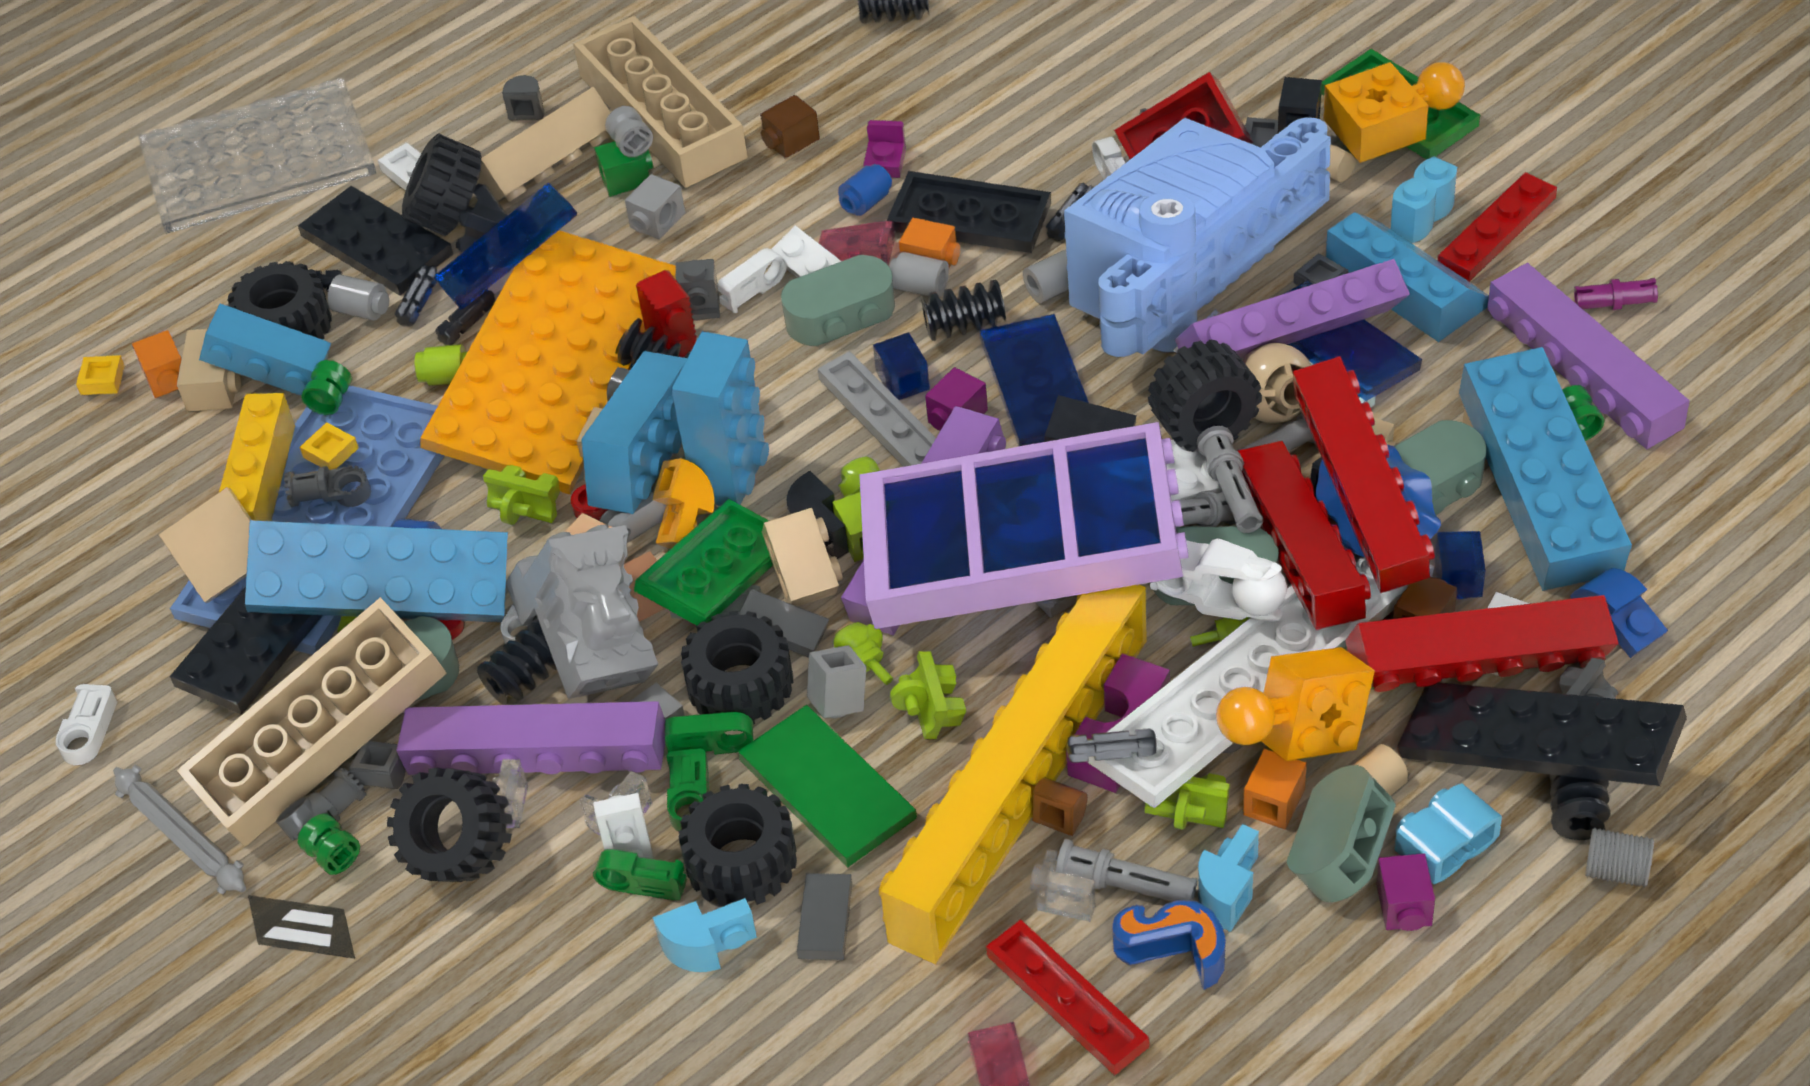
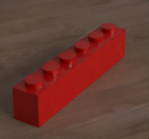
M1339 356L1292 371L1295 397L1380 594L1430 578V560L1435 559L1432 543L1427 534L1421 536L1416 525H1419L1420 522L1416 507L1412 500L1405 502L1401 493L1404 491L1401 474L1397 467L1390 468L1387 462V458H1389L1387 443L1382 434L1375 435L1372 428L1375 425L1374 416L1367 401L1361 403L1357 395L1360 394V386L1354 370L1347 371Z
M1282 440L1237 450L1244 462L1242 474L1258 511L1263 517V523L1260 528L1273 538L1275 545L1278 547V561L1315 630L1366 619L1365 600L1371 598L1368 579L1365 574L1359 575L1356 570L1354 555L1350 549H1344L1337 525L1329 523L1325 504L1323 501L1316 500L1310 478L1302 476L1298 457L1295 454L1290 455Z
M1605 595L1358 623L1345 639L1348 652L1375 670L1371 687H1374V690L1377 692L1389 691L1397 688L1400 684L1413 682L1418 687H1426L1447 678L1457 677L1459 682H1468L1489 673L1498 672L1500 677H1509L1521 673L1524 669L1539 668L1540 672H1551L1562 668L1565 664L1579 663L1580 667H1586L1592 658L1605 661V657L1619 644Z

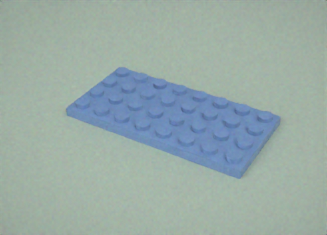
M349 386L347 392L342 395L343 399L338 411L332 415L318 414L306 407L295 423L272 521L391 527L394 522L405 519L444 455L420 447V437L433 416L437 405ZM326 422L356 437L359 449L338 468L348 467V465H352L353 468L355 466H358L359 469L362 468L371 486L370 497L364 503L355 507L343 506L338 501L324 502L323 499L300 502L299 506L290 507L286 498L290 494L285 493L289 488H284V474L287 472H294L295 474L318 471L319 468L316 464L303 458L300 446ZM348 483L342 488V491L350 492L352 489L355 490L361 483ZM246 577L209 603L203 601L189 580L170 608L174 619L211 628L246 587ZM323 615L295 651L313 655L329 641L339 625L341 616Z

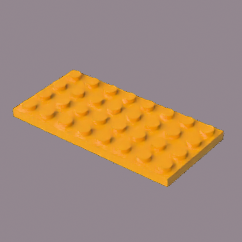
M538 224L420 437V447L500 472L507 465L518 466L526 473V478L537 480L543 473L554 475L558 478L560 492L570 495L583 470L584 462L583 458L580 457L576 441L593 407L604 408L607 404V387L617 367L631 370V363L625 366L618 363V354H615V351L628 327L637 318L642 319L636 284L663 270L670 271L676 279V266ZM642 321L640 332L644 333L646 330Z

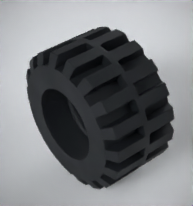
M436 134L423 149L409 179L402 202L403 219L443 236L448 235L459 223V215L467 209L478 182L482 165L480 151L442 134Z
M285 261L283 264L272 262L265 267L258 266L254 268L253 272L245 273L241 276V282H235L232 286V293L228 294L227 299L229 307L322 340L325 339L324 334L329 333L332 315L321 280L313 269L308 270L304 264L294 265L291 261Z
M1200 340L1193 342L1189 348L1186 346L1181 347L1173 357L1168 356L1163 361L1165 365L1162 368H1158L1153 375L1156 380L1149 385L1148 391L1151 395L1148 397V403L1152 408L1153 414L1178 446H1184L1187 451L1194 452L1198 449L1197 439L1199 435L1213 426L1228 428L1233 435V440L1239 437L1238 434L1242 430L1246 431L1251 425L1249 421L1257 416L1259 412L1257 405L1262 402V394L1259 392L1261 386L1255 375L1229 345L1224 342L1219 344L1217 340H1208L1204 344Z
M729 611V615L724 617L717 614L711 617V622L706 623L703 621L697 625V633H689L686 638L687 645L682 646L681 664L689 700L692 706H696L697 713L703 715L740 712L748 715L752 719L753 724H755V719L761 717L763 720H766L772 716L771 711L773 709L779 711L785 705L784 698L790 697L792 692L791 684L794 682L787 639L783 636V630L779 625H772V620L766 616L757 618L756 613L747 611L745 615H739L738 611ZM739 665H748V666H750V667H748V668H746V669H744V670H741V671H736V672H727V671H725V670H727V669H729V668H731V667H734V666H739Z
M431 768L428 770V773L419 772L412 776L414 784L404 783L399 789L402 794L401 799L393 798L390 808L395 809L394 817H387V827H393V835L388 836L390 846L398 847V851L394 856L399 863H408L405 870L409 873L421 875V879L428 881H473L480 878L479 873L488 874L495 868L492 860L501 861L506 852L501 849L503 843H510L512 837L511 833H506L507 824H513L512 814H505L504 808L509 806V802L506 796L497 795L501 788L495 782L486 781L487 777L480 773L451 768ZM454 801L461 812L463 824L458 841L447 850L438 834V822L443 809L450 802Z
M739 784L736 789H730L729 785L721 786V791L715 794L710 790L702 795L703 801L701 803L694 801L689 806L690 815H683L680 822L682 830H679V843L691 886L696 892L701 890L702 898L709 902L717 898L718 905L723 907L729 905L730 902L734 903L744 898L747 902L755 900L757 905L766 902L765 896L769 893L776 896L781 892V883L788 884L793 876L791 869L796 868L797 850L789 812L786 806L781 805L780 798L775 794L768 796L767 790L759 786L755 790H750L749 784ZM736 840L756 841L755 844L741 851L728 852L720 850L726 844Z

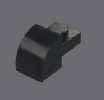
M808 471L800 476L788 491L786 499L788 515L812 508L815 518L822 517L826 525L829 541L824 544L827 552L832 557L835 556L838 559L849 552L845 524L834 515V493L811 471Z

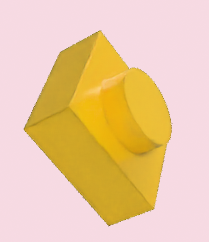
M121 355L83 357L76 382L80 395L118 393L125 367Z
M327 422L300 446L304 459L319 467L327 466L329 470L337 469L359 449L356 437Z

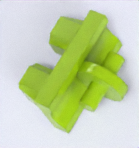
M507 465L501 472L488 469L483 475V480L488 487L487 507L500 510V519L503 523L513 525L518 521L520 515L552 523L557 517L555 501L560 494L557 476L543 473L537 480L528 479L521 467Z
M919 651L917 654L919 666L911 674L899 677V683L890 691V699L893 706L898 710H907L910 716L918 715L924 739H937L941 727L961 726L966 714V707L963 698L944 697L943 695L952 694L955 688L956 673L954 666L934 664L931 651Z
M1208 773L1202 778L1192 777L1155 808L1145 803L1144 813L1173 818L1174 828L1182 830L1185 829L1187 821L1224 828L1227 819L1230 784L1226 783L1224 776Z

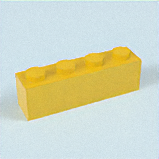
M284 393L245 394L219 492H221L226 487L230 488L250 518L255 521H272L295 429V423Z

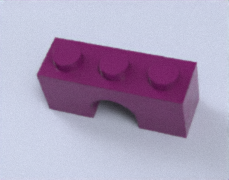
M1122 653L1104 683L1105 712L1121 718L1113 722H1099L1085 717L1075 735L1086 734L1087 739H1091L1092 734L1108 732L1170 682V670ZM1067 754L1068 776L1114 793L1118 791L1120 784L1088 762H1070Z

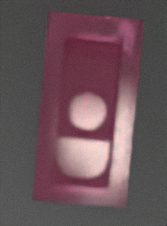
M880 221L822 230L818 243L841 261L857 255H870L883 260L889 265L895 243L894 223L892 221Z
M1014 1022L968 1032V1045L979 1086H1030Z

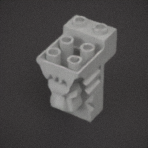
M598 525L585 533L571 535L570 532L557 533L547 539L538 556H529L518 561L506 580V585L521 626H526L534 620H539L568 699L644 683L659 665L652 643L644 637L643 628L639 624L637 618L639 608L637 599H634L630 594L631 589L629 586L633 582L632 574H628L624 568V561L628 557V530L626 525L609 528L608 525Z

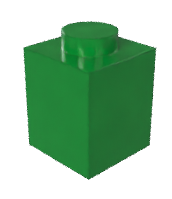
M616 141L594 147L599 174L609 197L635 190L649 176L648 170L654 169L649 149L641 155L629 157L620 151Z

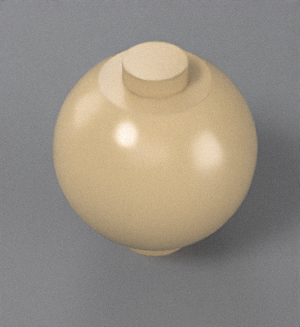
M1269 343L1250 351L1242 361L1259 381L1261 386L1259 392L1262 394V402L1257 405L1259 412L1254 418L1271 424L1285 423L1297 418L1302 411L1295 397L1292 371L1311 366L1310 361L1298 349L1282 343Z

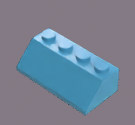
M1354 212L1327 230L1326 258L1348 269V273L1395 259L1410 295L1391 310L1437 342H1440L1488 308V294L1379 221Z

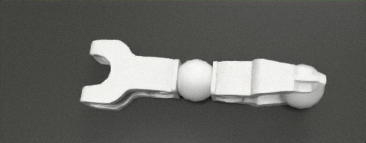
M1039 489L1026 490L1016 503L1018 520L1022 527L1003 526L996 531L988 543V550L992 560L1004 569L1065 560L1058 494ZM1074 511L1079 557L1160 543L1157 538L1147 532H1130L1127 534L1126 527H1117L1109 521ZM1214 539L1210 544L1186 540L1189 558L1181 559L1183 577L1150 583L1152 590L1159 589L1166 595L1195 604L1197 610L1202 614L1238 620L1250 617L1270 622L1279 621L1282 616L1279 607L1284 603L1287 592L1285 577L1281 573L1282 567L1280 565L1257 557L1252 550L1222 539ZM1004 546H1006V547H1008V548H1011V549L1018 550V551H1020V552H1012V551L1008 550L1007 548H1005ZM1219 576L1233 577V584L1222 581Z

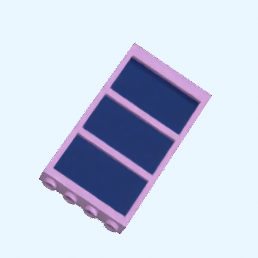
M1159 422L860 474L865 596L874 628L879 629L1183 577L1181 559L1189 558L1185 533L1176 532V527L1184 526L1180 500L1172 501L1171 495L1179 494L1175 469L1167 470V464L1174 463L1171 439H1162Z

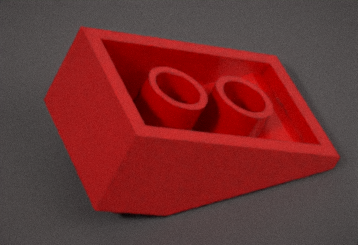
M1211 72L1204 74L1114 130L1129 159H1132L1184 118L1250 144L1254 143L1220 81Z

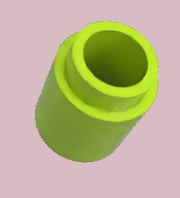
M464 345L425 347L424 351L416 352L415 372L418 382H427L429 386L450 384L467 354Z

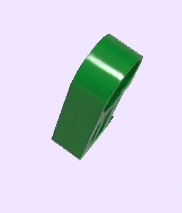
M740 712L679 716L665 719V742L668 753L697 748L704 749L705 752L714 751V755L738 753L739 750L754 741L753 721L748 715ZM728 731H741V732H743V733L731 735V734H726L725 732H728Z
M701 748L671 751L666 756L670 770V788L667 789V809L671 825L678 832L682 830L680 823L682 817L677 815V811L682 806L692 804L694 801L701 803L703 801L702 795L709 791L708 762L706 752Z
M614 849L604 850L600 853L593 872L594 880L606 889L674 901L681 900L687 883V876L683 874L684 864L678 859L675 860V863L638 857V854L634 852Z

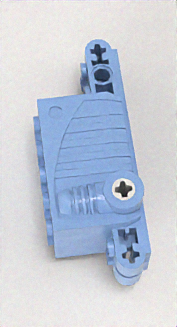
M1184 118L1064 210L1069 305L1100 319L1101 347L1104 352L1115 357L1130 356L1136 352L1145 354L1151 348L1161 352H1178L1175 339L1192 323L1198 322L1197 311L1205 304L1210 303L1217 294L1222 293L1230 283H1234L1242 273H1246L1251 269L1254 263L1263 259L1264 255L1271 253L1279 241L1329 201L1330 172L1327 171V168L1330 166L1331 137L1327 136V125L1325 122L1317 118L1297 119L1260 148Z

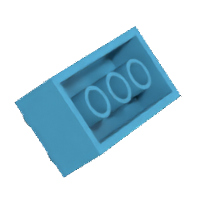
M702 331L672 387L685 460L697 465L707 475L714 492V505L721 506L728 499L741 505L745 495L751 494L754 488L756 472L759 466L765 465L769 454V444L764 441L763 435L765 419L763 415H760L758 404L760 389L755 386L754 380L755 360L750 356L748 340Z
M643 351L582 437L588 506L634 514L642 499L646 500L649 497L652 485L659 476L663 461L670 460L673 454L678 453L682 440L672 387L687 358Z

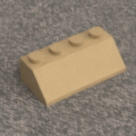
M594 86L482 157L481 171L477 184L487 185L497 201L506 197L508 202L527 191L523 184L532 178L538 184L555 173L552 165L562 160L566 166L583 155L580 147L589 142L592 147H595L609 138L610 135L606 131L605 122L611 112Z

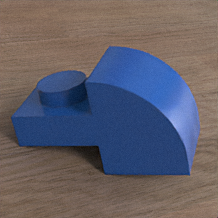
M1617 568L1608 569L1570 595L1572 599L1605 595L1619 645L1630 658L1661 638L1668 631L1641 597L1647 591V588L1637 578L1624 570Z

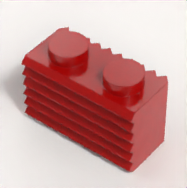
M663 270L637 282L636 289L644 329L647 330L651 326L656 328L653 336L654 341H657L664 334L667 335L666 348L668 350L676 343L681 344L679 357H684L689 351H692L697 341L696 330L694 329L695 324L693 323L694 319L692 318L693 313L691 312L692 308L690 307L691 302L689 301L690 297L668 270Z

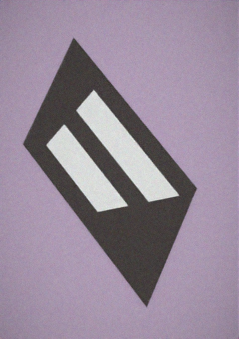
M248 895L259 945L355 959L344 909Z

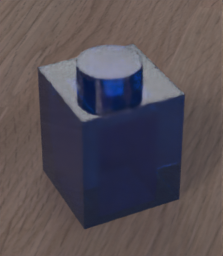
M909 332L873 344L876 373L883 385L898 400L930 390L927 361Z
M1480 531L1437 532L1435 550L1436 576L1448 584L1457 587V599L1483 596L1486 568Z

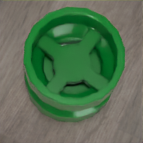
M331 360L319 361L312 371V380L306 384L301 398L303 403L313 412L322 415H332L338 411L342 403V395L347 392L352 376L348 369L338 362Z
M1572 385L1562 389L1584 440L1587 441L1596 436L1603 428L1605 419L1598 407L1592 405V398L1586 388L1581 385Z
M326 813L314 816L303 826L298 835L297 843L299 848L308 856L316 857L317 864L326 873L337 875L348 869L357 859L360 852V843L348 831H341L340 823Z

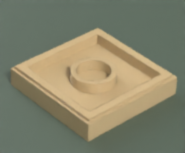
M228 487L158 534L205 603H209L247 576L249 523L252 519L233 491Z

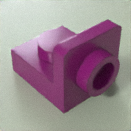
M869 120L867 124L868 145L863 167L878 164L887 170L891 178H900L906 152L904 123L902 121Z

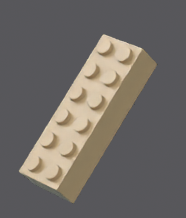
M635 16L573 43L580 77L591 88L594 86L602 100L612 111L621 106L635 108L642 121L652 131L653 141L649 150L685 188L748 158L743 125Z
M380 597L182 765L177 772L224 827L246 847L271 826L286 808L307 795L445 676L447 672L425 644Z

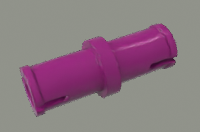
M1650 278L1620 282L1619 279H1610L1608 284L1574 286V302L1582 309L1612 307V310H1620L1622 305L1657 303L1658 288L1657 285H1654L1656 284V279Z

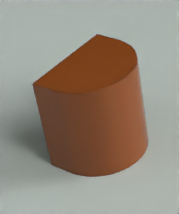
M1043 777L1033 790L1032 821L1073 836L1085 814L1088 795L1086 792Z

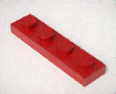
M1525 172L1438 255V261L1470 282L1556 199L1557 187Z
M1021 919L986 946L987 957L1114 1076L1150 1047L1147 1034Z

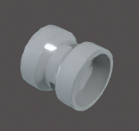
M621 106L613 110L606 119V131L616 141V145L624 155L636 157L643 154L651 146L653 141L652 131L642 121L635 108Z

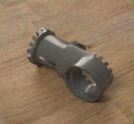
M348 465V467L332 470L324 466L319 467L318 471L301 474L287 472L284 474V488H289L285 493L290 494L286 497L290 507L299 506L300 502L323 499L324 502L338 501L343 506L355 507L364 503L370 497L372 491L365 471L362 468L359 469L358 466L353 468L352 465ZM348 483H361L355 490L352 489L350 492L342 491V488Z
M340 767L334 772L335 778L319 793L313 792L308 797L304 796L295 801L279 815L276 823L293 841L298 839V833L314 816L327 813L339 822V815L355 800L361 801L367 795L364 792V786L358 783V778L353 780L354 774H350L348 770Z

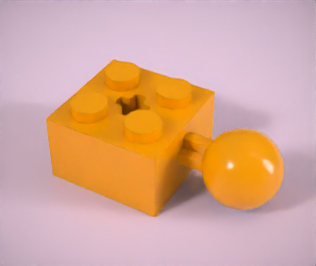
M1389 62L1325 85L1323 120L1358 162L1362 163L1425 140L1428 107L1436 110H1445L1456 105L1462 98L1465 90L1464 77L1456 66L1447 62H1436L1427 66L1419 75L1417 84L1411 86L1394 65Z
M1342 647L1271 656L1264 693L1252 687H1239L1226 693L1220 700L1216 710L1218 728L1228 740L1239 745H1252L1261 741L1286 761L1357 750L1375 670Z

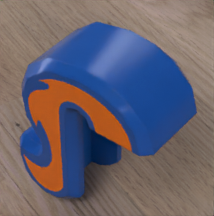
M1177 900L1165 904L1150 918L1145 917V908L1143 906L1134 905L1121 910L1114 917L1112 924L1113 950L1115 955L1123 962L1132 965L1191 951L1203 990L1216 984L1224 972L1226 939L1223 927L1214 912L1199 902Z

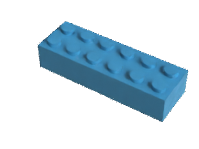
M1543 347L1465 363L1459 396L1473 428L1481 434L1485 441V457L1542 591L1591 581L1611 568L1625 570L1632 544Z
M250 520L245 607L247 612L358 617L381 597L397 616L402 619H415L425 616L436 620L501 623L505 613L508 532Z

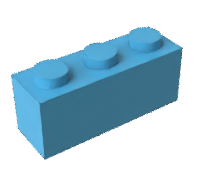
M220 303L205 333L199 360L301 396L306 384L312 380L311 374L315 365L319 361L327 359L331 343Z

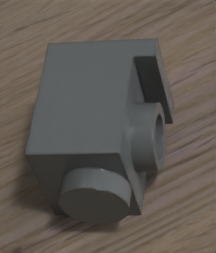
M714 259L676 262V280L690 297L692 318L694 320L720 318V300Z

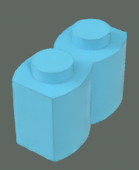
M1432 157L1422 162L1415 170L1414 178L1400 184L1393 194L1390 229L1411 243L1425 238L1431 232L1434 222L1445 217L1453 208L1457 166L1437 157Z
M1457 784L1448 790L1445 788L1438 791L1431 799L1427 808L1417 813H1408L1401 819L1396 827L1395 851L1400 856L1425 853L1431 882L1437 884L1456 872L1466 860L1486 850L1499 837L1502 816L1464 784Z

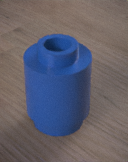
M878 164L864 166L839 186V203L842 208L848 213L857 216L864 215L888 195L889 189L892 187V179L889 173Z

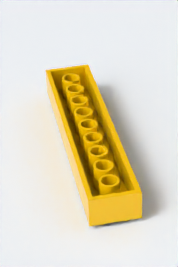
M1139 584L1077 595L1076 604L1070 613H1064L1061 616L1055 635L1049 644L1044 643L1040 647L1035 658V664L1028 675L1023 674L1018 679L1011 700L1006 706L1002 705L999 707L993 718L992 727L985 738L980 737L975 742L970 760L964 769L957 770L952 776L948 792L940 804L935 803L930 808L925 826L919 835L911 837L907 842L902 854V860L896 869L888 871L883 877L879 887V896H881L882 919L885 922L887 942L936 965L1032 818L1034 788L1043 777L1054 781L1057 780L1067 764L1066 749L1068 737L1075 735L1085 717L1096 720L1104 708V683L1121 654L1136 658L1147 642L1145 586Z

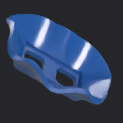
M1387 445L1389 450L1387 462L1390 468L1397 467L1404 484V491L1401 493L1405 502L1412 500L1416 507L1420 522L1419 525H1416L1421 536L1427 534L1431 539L1439 530L1441 521L1434 512L1430 477L1423 472L1410 468L1402 461L1397 449L1394 446ZM1322 460L1316 487L1317 501L1324 502L1327 514L1337 523L1342 544L1355 554L1364 557Z

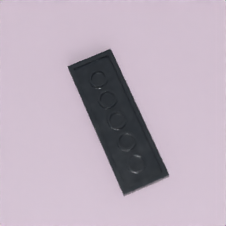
M1438 682L1424 687L1397 748L1401 758L1660 786L1686 722L1687 715L1684 706L1679 704Z

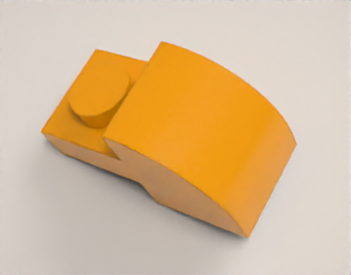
M683 458L663 461L652 500L666 505L655 544L671 549L697 527V515L713 513L714 492L707 475L694 463Z

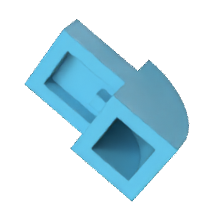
M1244 824L1241 825L1233 839L1227 837L1224 840L1217 855L1203 850L1198 866L1199 902L1211 909L1223 929L1229 932L1232 931L1253 898V872L1250 869L1258 858L1259 831Z
M745 898L703 915L697 902L694 901L653 917L659 944L665 956L676 966L692 972H709L720 969L717 953L726 949L739 948L747 941L757 938L752 912Z

